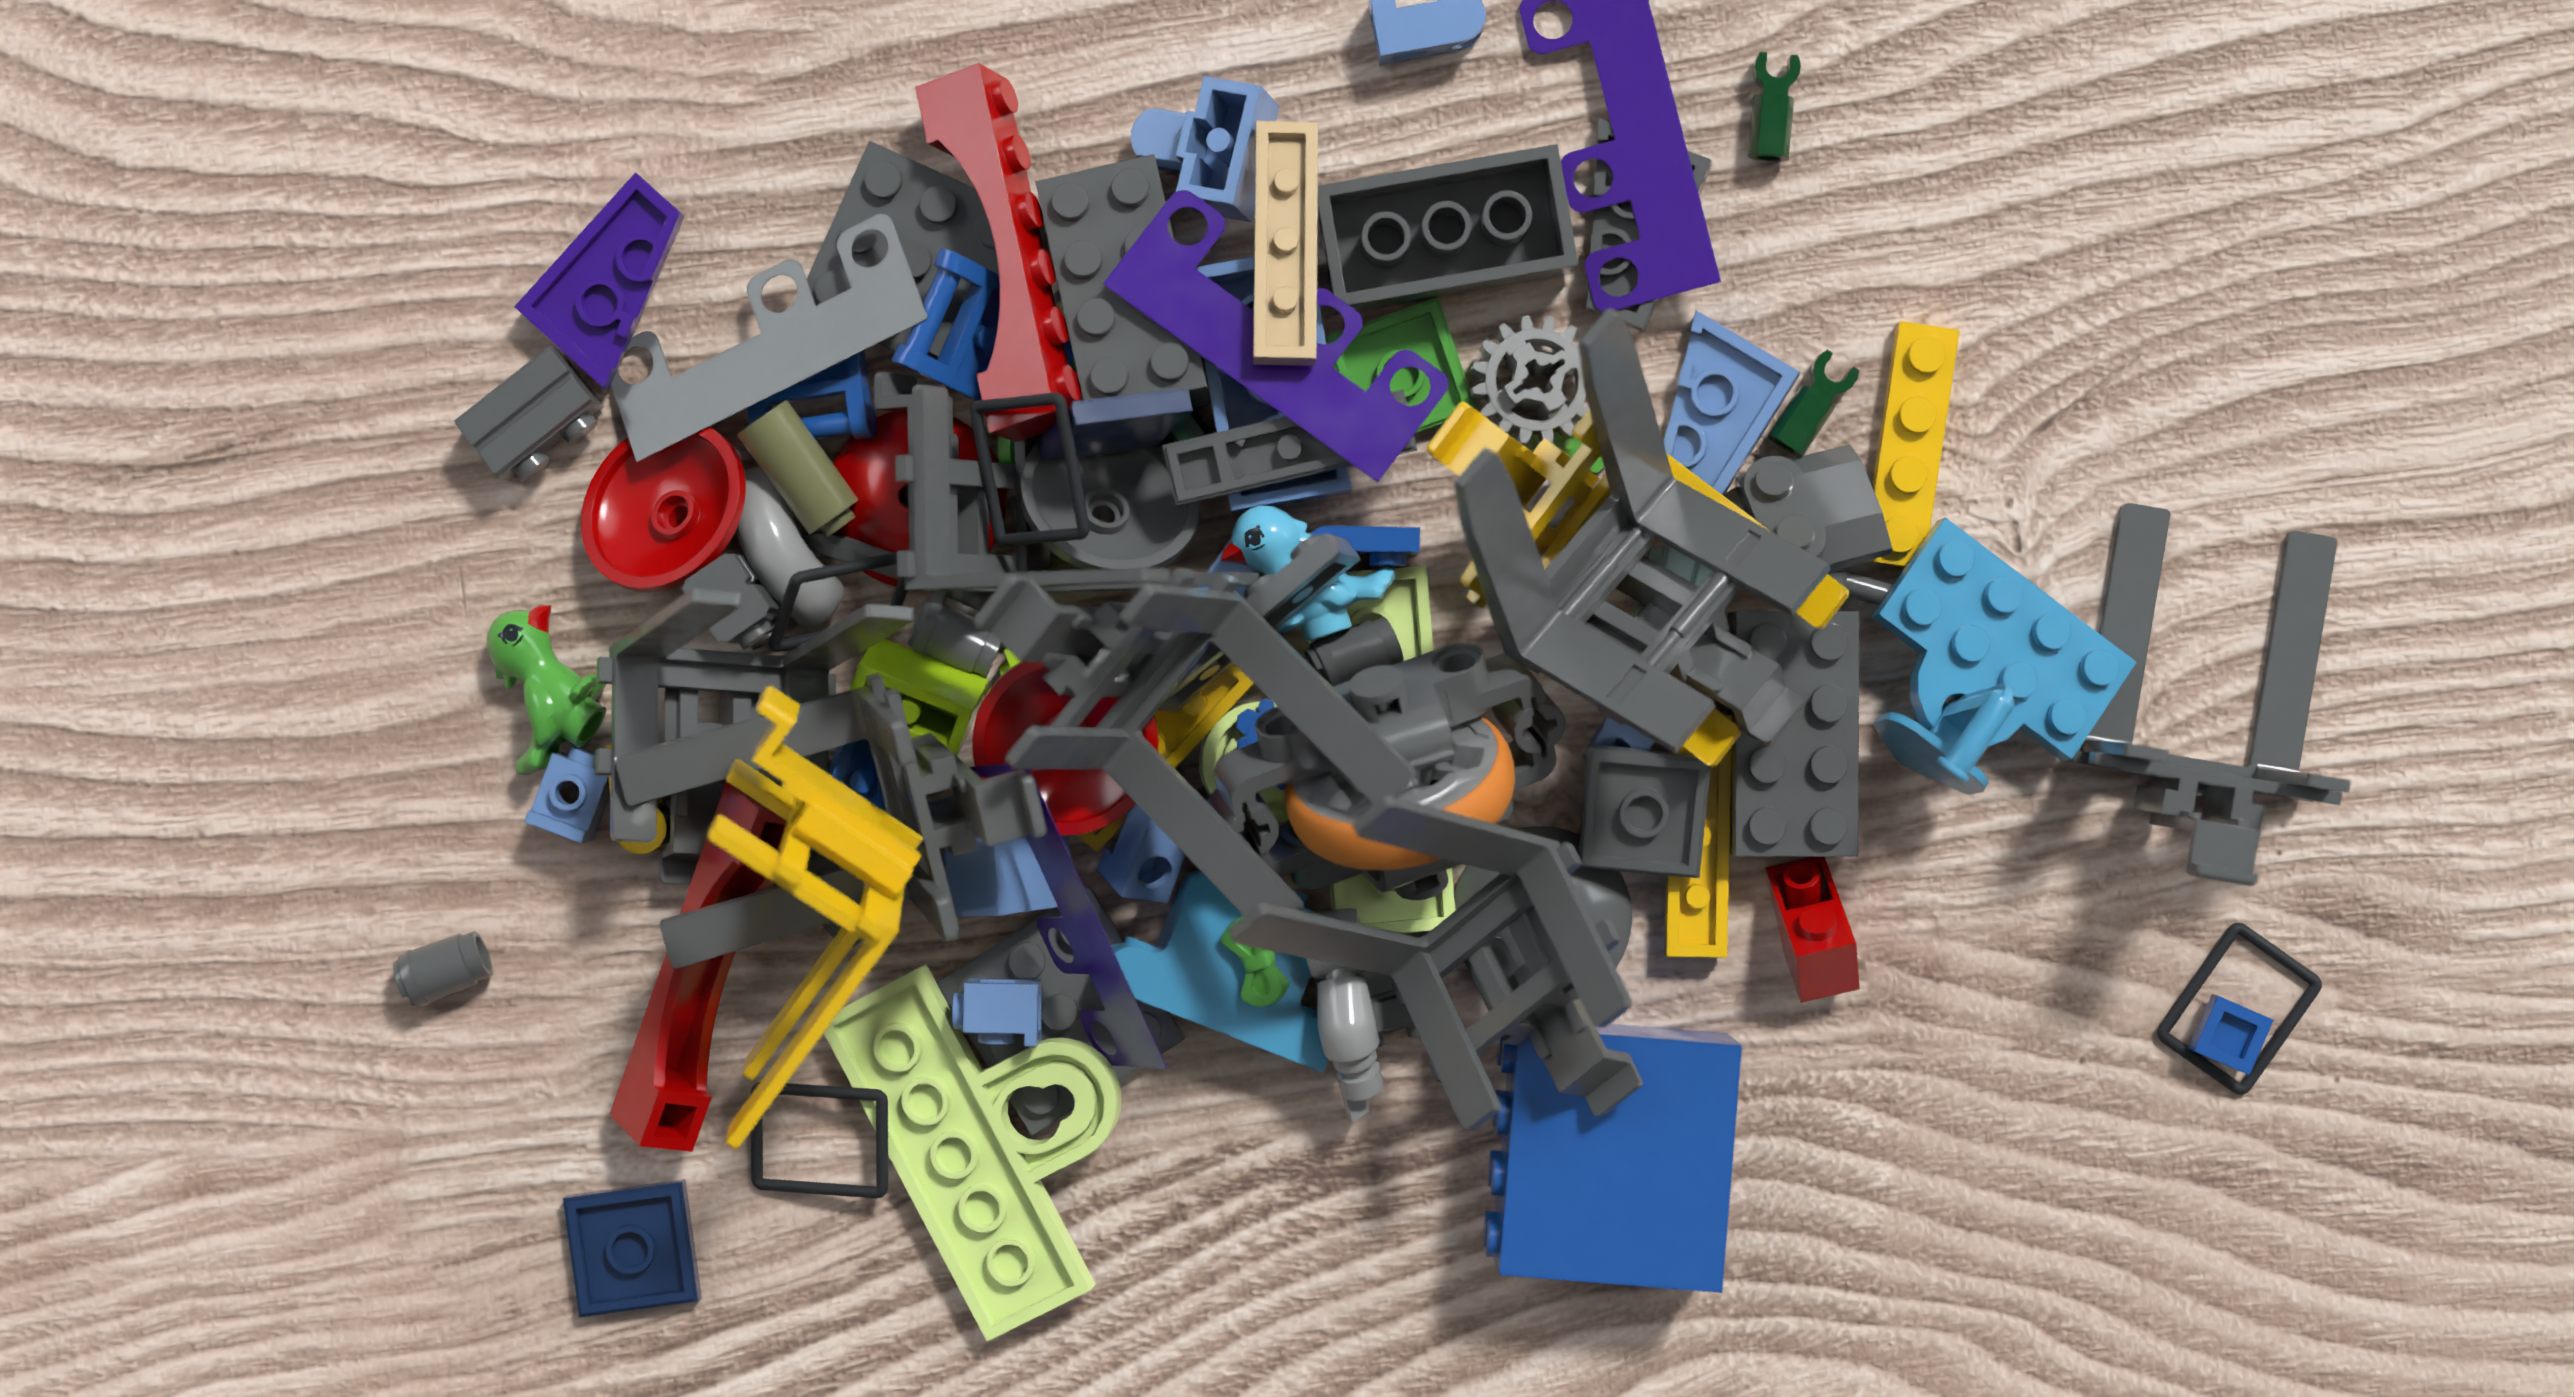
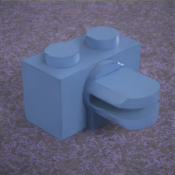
M1203 76L1195 112L1186 110V113L1159 108L1147 109L1135 120L1131 129V144L1134 152L1139 157L1155 154L1158 169L1180 173L1176 192L1180 190L1190 191L1220 212L1224 218L1252 223L1255 211L1256 121H1276L1280 106L1260 85ZM1191 208L1194 212L1201 213L1199 210Z
M1060 835L1070 855L1068 835ZM1026 836L990 847L980 838H976L978 850L955 857L946 848L944 852H940L943 866L947 868L946 878L956 917L1000 916L1058 907Z

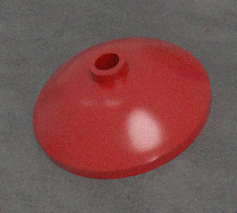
M890 412L877 417L876 437L856 440L852 435L837 454L833 464L859 500L850 506L856 517L834 533L893 553L910 550L909 508H906L901 501V494L908 487V482L896 481L895 455H908V413ZM953 417V434L958 436L959 460L979 461L973 429ZM989 446L992 463H999L993 450ZM997 489L1004 524L1007 508L1006 489ZM989 516V553H990V551L992 550V548L994 547V545H995V543H996V540L994 539V536H993V531H992V526H991V521H990V516ZM872 570L863 571L870 577L895 587L899 581Z
M707 427L636 462L629 438L627 437L619 443L604 459L594 474L582 507V540L586 553L595 568L618 586L635 592L650 593L678 587L684 584L686 579L716 560L731 541L744 509L746 482L743 465L737 452L728 440L711 427Z
M1020 662L1007 670L991 686L981 702L974 722L972 753L975 766L1009 764L1005 757L1023 734L1032 726L1050 727L1074 696L1059 695L1045 681L1044 676L1051 669L1050 667H1045L1042 663ZM1121 696L1117 698L1101 697L1078 727L1096 728ZM1153 715L1142 729V735L1158 751V730L1155 716ZM1102 769L1031 770L1060 835L1083 834L1103 828L1125 815L1136 804L1111 776Z

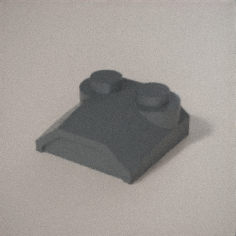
M1850 444L1794 459L1782 456H1767L1754 462L1746 474L1735 477V487L1745 512L1771 532L1829 563L1830 571L1828 574L1892 553V545L1882 509L1863 463Z

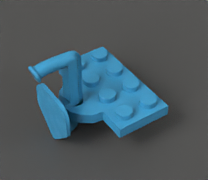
M1945 517L1938 520L1871 616V618L1919 653L1910 674V700L1918 722L1896 712H1887L1878 715L1873 722V726L1895 759L1905 767L1964 794L1981 793L1985 790L1989 781L1975 764L1987 747L2009 739L2018 729L2061 761L2072 760L2137 662ZM1949 696L1955 697V698L1950 699L1948 702H1946V703L1944 704V701H1945Z

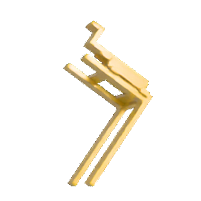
M1461 402L1457 405L1426 447L1428 454L1458 476L1483 448L1487 447L1498 454L1515 485L1539 555L1549 547L1541 557L1544 570L1610 494L1606 473L1595 488H1592L1599 478L1590 472L1589 469L1599 456L1601 457L1589 409L1571 432L1572 436L1583 443L1573 457L1567 455L1546 438H1543L1532 452L1466 402ZM1667 454L1672 475L1675 479L1764 527ZM1546 479H1548L1552 484L1534 508L1530 510L1526 507ZM1569 496L1576 499L1577 501L1556 528L1548 524ZM1472 561L1461 575L1459 581L1470 589L1466 598L1483 609L1487 603ZM1827 574L1795 613L1816 629H1823L1848 598L1849 590ZM1714 708L1684 743L1683 747L1706 765L1715 767L1736 742L1742 731H1740L1738 725Z
M772 686L766 687L761 693L756 708L759 713L770 719L772 723L757 742L752 761L783 782L779 786L739 759H736L729 768L726 780L787 821L780 850L777 852L722 815H718L710 826L707 837L841 925L842 928L747 1055L742 1070L743 1076L751 1081L755 1079L857 939L860 938L865 942L730 1123L725 1144L734 1150L738 1149L898 933L904 886L913 873V867L921 858V854L916 849L923 840L921 835L781 743L795 724L800 705ZM810 847L865 882L859 905L805 870Z

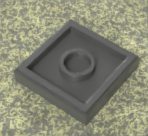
M1588 744L1578 856L1582 865L1579 868L1699 878L1711 767L1703 763L1692 753H1674L1672 751Z

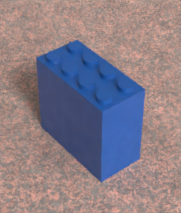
M1610 1024L1605 1028L1595 1026L1606 1049L1630 1054L1643 1080V1085L1640 1089L1605 1116L1599 1117L1592 1113L1585 1097L1559 1093L1543 1058L1538 1056L1530 1038L1519 1046L1503 1043L1502 1038L1498 1040L1497 1066H1501V1073H1507L1506 1091L1495 1090L1501 1104V1109L1493 1116L1492 1124L1496 1126V1134H1502L1501 1151L1490 1150L1488 1165V1187H1491V1195L1497 1196L1496 1211H1485L1483 1227V1247H1486V1257H1494L1499 1275L1722 1293L1742 1045L1728 1033L1622 1024Z

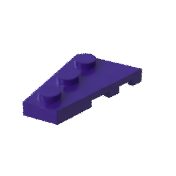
M635 172L514 307L597 383L609 390L685 216Z

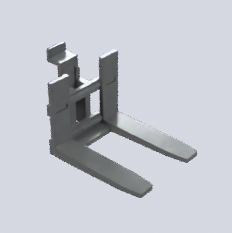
M1609 308L1580 339L1578 346L1583 386L1610 494L1544 570L1515 485L1496 452L1487 447L1483 448L1454 482L1460 523L1493 624L1506 656L1538 675L1540 672L1596 705L1599 712L1621 725L1626 723L1674 753L1679 751L1715 708L1713 700L1687 686L1684 682L1734 710L1740 731L1765 746H1770L1804 707V699L1799 694L1786 688L1780 664L1755 651L1750 644L1727 632L1729 625L1724 609L1739 592L1740 587H1743L1793 615L1829 573V563L1674 478L1636 346L1622 315ZM1655 539L1713 571L1698 587L1646 558L1644 554L1654 544ZM1615 588L1645 605L1635 618L1605 601Z

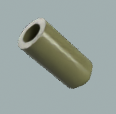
M787 400L737 434L809 535L820 528L827 538L856 517L850 506L859 499Z

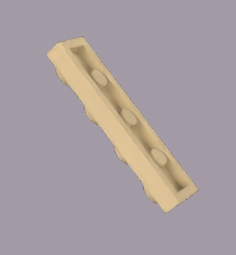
M1256 121L1253 365L1315 366L1318 122Z

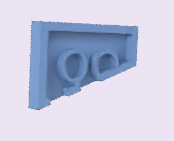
M1696 310L1684 363L1682 364L1677 384L1678 388L1670 421L1667 425L1663 441L1666 453L1724 496L1797 381L1800 372Z

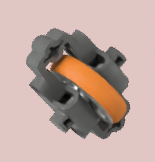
M1456 643L1392 666L1378 665L1366 668L1353 676L1350 681L1333 686L1415 769V778L1398 798L1497 824L1505 820L1513 812V791L1548 777L1556 765L1555 745L1562 738L1565 731V717L1559 707L1544 691L1541 683L1532 672L1506 656L1505 653L1485 659L1483 650L1477 645ZM1278 707L1264 712L1257 718L1254 726L1258 742L1230 751L1217 761L1214 768V779L1217 788L1212 792L1207 803L1279 877L1291 873L1292 881L1299 887L1318 889L1363 874L1381 893L1395 889L1396 894L1401 898L1424 900L1436 896L1447 887L1449 881L1447 869L1462 864L1357 837L1352 823L1374 804ZM1492 707L1495 718L1513 741L1507 743L1500 731L1481 715ZM1278 784H1285V804L1289 820L1279 827L1259 791Z

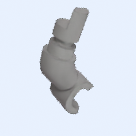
M1354 908L1313 913L1360 924L1358 912ZM1307 958L1311 975L1315 979L1326 978V980L1318 983V1032L1324 1056L1333 1061L1334 1068L1337 1070V1080L1348 1120L1354 1123L1369 1112L1370 1098L1377 1095L1384 1086L1379 1062L1376 1061V1049L1380 1040L1366 978L1356 976V974L1365 973L1366 971Z

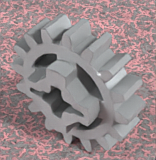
M1529 315L1522 316L1517 333H1514L1505 323L1500 325L1496 331L1500 344L1497 345L1492 341L1484 340L1479 349L1481 354L1489 361L1474 362L1470 371L1471 375L1483 379V383L1472 387L1470 391L1471 399L1486 400L1487 405L1480 413L1489 420L1495 417L1500 422L1498 427L1504 432L1508 433L1510 430L1517 432V441L1526 446L1531 436H1538L1539 443L1543 438L1553 443V432L1555 431L1564 439L1572 438L1571 432L1574 429V425L1571 420L1574 419L1579 422L1589 409L1583 404L1588 402L1583 386L1579 347H1576L1571 342L1575 337L1577 328L1571 325L1562 335L1554 332L1555 322L1552 316H1547L1540 329H1534ZM1531 344L1549 347L1557 351V353L1551 355L1537 352ZM1504 358L1507 362L1505 366L1511 373L1509 383L1502 390L1498 391L1496 374L1498 365ZM1555 371L1544 387L1543 393L1538 387L1530 390L1524 389L1517 394L1529 373L1535 378L1542 374L1546 376ZM1573 373L1575 392L1573 400L1568 407L1565 403L1567 399L1561 389L1563 381ZM1518 409L1537 413L1541 420L1525 419L1513 412Z

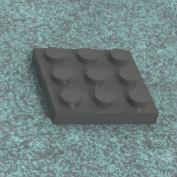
M869 141L810 270L807 282L816 306L851 289L837 249V240L845 230L877 214H885L892 219L922 302H924L938 270L933 264L940 248L962 255L999 275L991 227L976 189ZM868 230L861 233L852 246L853 259L862 267L876 266L885 258L888 251L887 238L882 232L877 230ZM960 279L928 352V356L938 360L970 287V283ZM912 327L878 344L895 352L898 344L905 345Z
M1089 885L1085 890L1110 945L1124 943V938ZM1055 907L1040 917H1062L1059 908ZM1037 919L936 982L952 1009L954 993H964V983L970 978L1043 980L1041 1041L1051 1038H1070L1084 1042L1092 1047L1081 1023L1079 1013L1083 1009L1105 1010L1089 974H1065L1056 967L1038 930ZM1051 928L1049 930V940L1054 951L1063 961L1072 963L1074 955L1068 940L1059 930ZM1136 999L1160 1054L1185 1040L1184 1033L1170 1012ZM1093 1021L1091 1029L1096 1042L1106 1053L1115 1055L1116 1044L1111 1033L1102 1023ZM967 1033L988 1067L1029 1047L1024 1046L1025 1034H1015V1043L982 1044L978 1043V1033ZM1112 1066L1119 1081L1139 1069L1138 1067ZM1057 1084L1043 1089L1033 1086L1021 1087L1016 1089L1009 1099L1032 1136L1074 1110L1075 1100L1070 1090Z

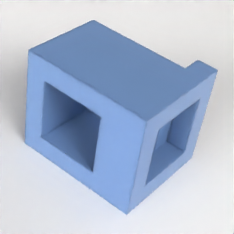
M571 746L568 754L563 752L552 753L532 809L528 810L524 822L579 843L594 841L610 798L608 775H595V753L576 746ZM567 781L574 782L579 788V797L573 804L565 802L561 797L562 787Z
M968 979L964 983V993H954L953 1029L963 1030V1033H978V1043L1012 1044L1015 1043V1034H1025L1024 1046H1037L1042 1038L1043 980Z

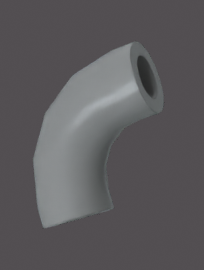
M751 468L744 471L746 482L745 503L735 533L744 556L759 578L760 584L765 587L770 596L781 606L788 582L795 573L823 567L824 565L813 554L800 532L793 512L762 469ZM836 577L802 583L790 617L803 628H812L822 624L830 618L842 600L843 586L841 581Z

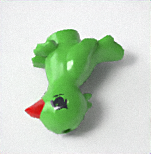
M538 605L530 611L521 609L507 611L493 621L486 638L487 651L494 663L496 678H504L505 688L508 690L515 685L517 679L523 682L524 704L532 731L527 751L515 764L516 772L522 775H529L547 768L552 753H559L560 745L565 741H569L578 748L585 745L597 732L606 715V708L595 701V699L604 692L607 684L596 683L597 675L595 674L581 678L573 670L559 662L553 652L549 635L552 605Z

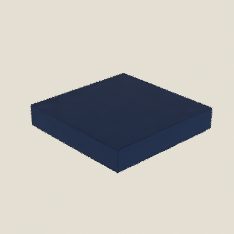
M1181 388L1073 401L1068 406V413L1076 456L1082 457L1156 447L1193 411L1189 390ZM1057 419L1037 441L1041 462L1064 459Z
M686 1179L572 1194L563 1198L579 1317L697 1302L702 1298Z

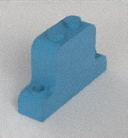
M1201 870L1189 873L1181 881L1158 941L1154 946L1127 935L1124 943L1111 945L1135 999L1319 1072H1324L1329 1059L1323 1053L1317 1026V1011L1301 1005V998L1311 976L1307 958L1275 952L1276 963L1274 964L1290 982L1285 995L1278 1003L1268 1007H1257L1243 1001L1241 991L1246 972L1241 958L1222 944L1221 937L1233 920L1244 917V915ZM1294 891L1297 894V896L1304 902V908L1302 911L1312 914L1316 913L1310 909L1305 908L1309 896Z

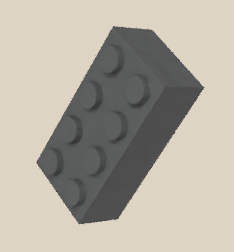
M1558 144L1318 185L1317 211L1331 292L1356 311L1570 275L1578 267ZM1335 309V315L1341 314L1338 310Z
M1155 154L1035 181L1083 400L1184 388V390H1189L1192 408L1212 404L1201 355L1103 284L1166 203ZM1169 218L1168 232L1171 238L1175 241L1171 221Z
M1785 611L1728 612V632L1750 644L1755 651L1780 664L1786 688L1799 694L1804 699V707L1772 745L1765 746L1743 732L1732 745L1729 854L1734 856L1858 857L1859 611H1837L1827 625L1820 630L1816 629L1797 613L1791 615ZM1727 707V715H1732V721L1738 725L1734 710Z

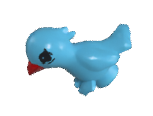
M1260 505L1250 508L1238 518L1233 529L1232 541L1223 549L1220 562L1246 565L1265 575H1275L1292 561L1290 558L1292 550L1310 537L1311 534L1305 532L1307 523L1292 518L1285 511L1274 506ZM1387 565L1376 569L1364 577L1343 573L1275 631L1287 632L1301 626L1306 642L1350 628L1352 624L1346 607L1357 601L1379 600L1383 598L1386 589L1395 580L1396 571Z

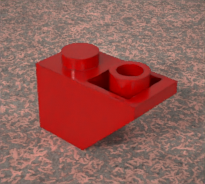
M1812 856L1765 867L1785 959L1800 1002H1808L1859 990L1856 941L1825 856Z

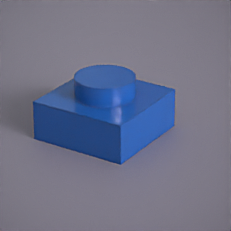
M2211 994L2188 1049L2250 1075L2274 1020L2223 997Z

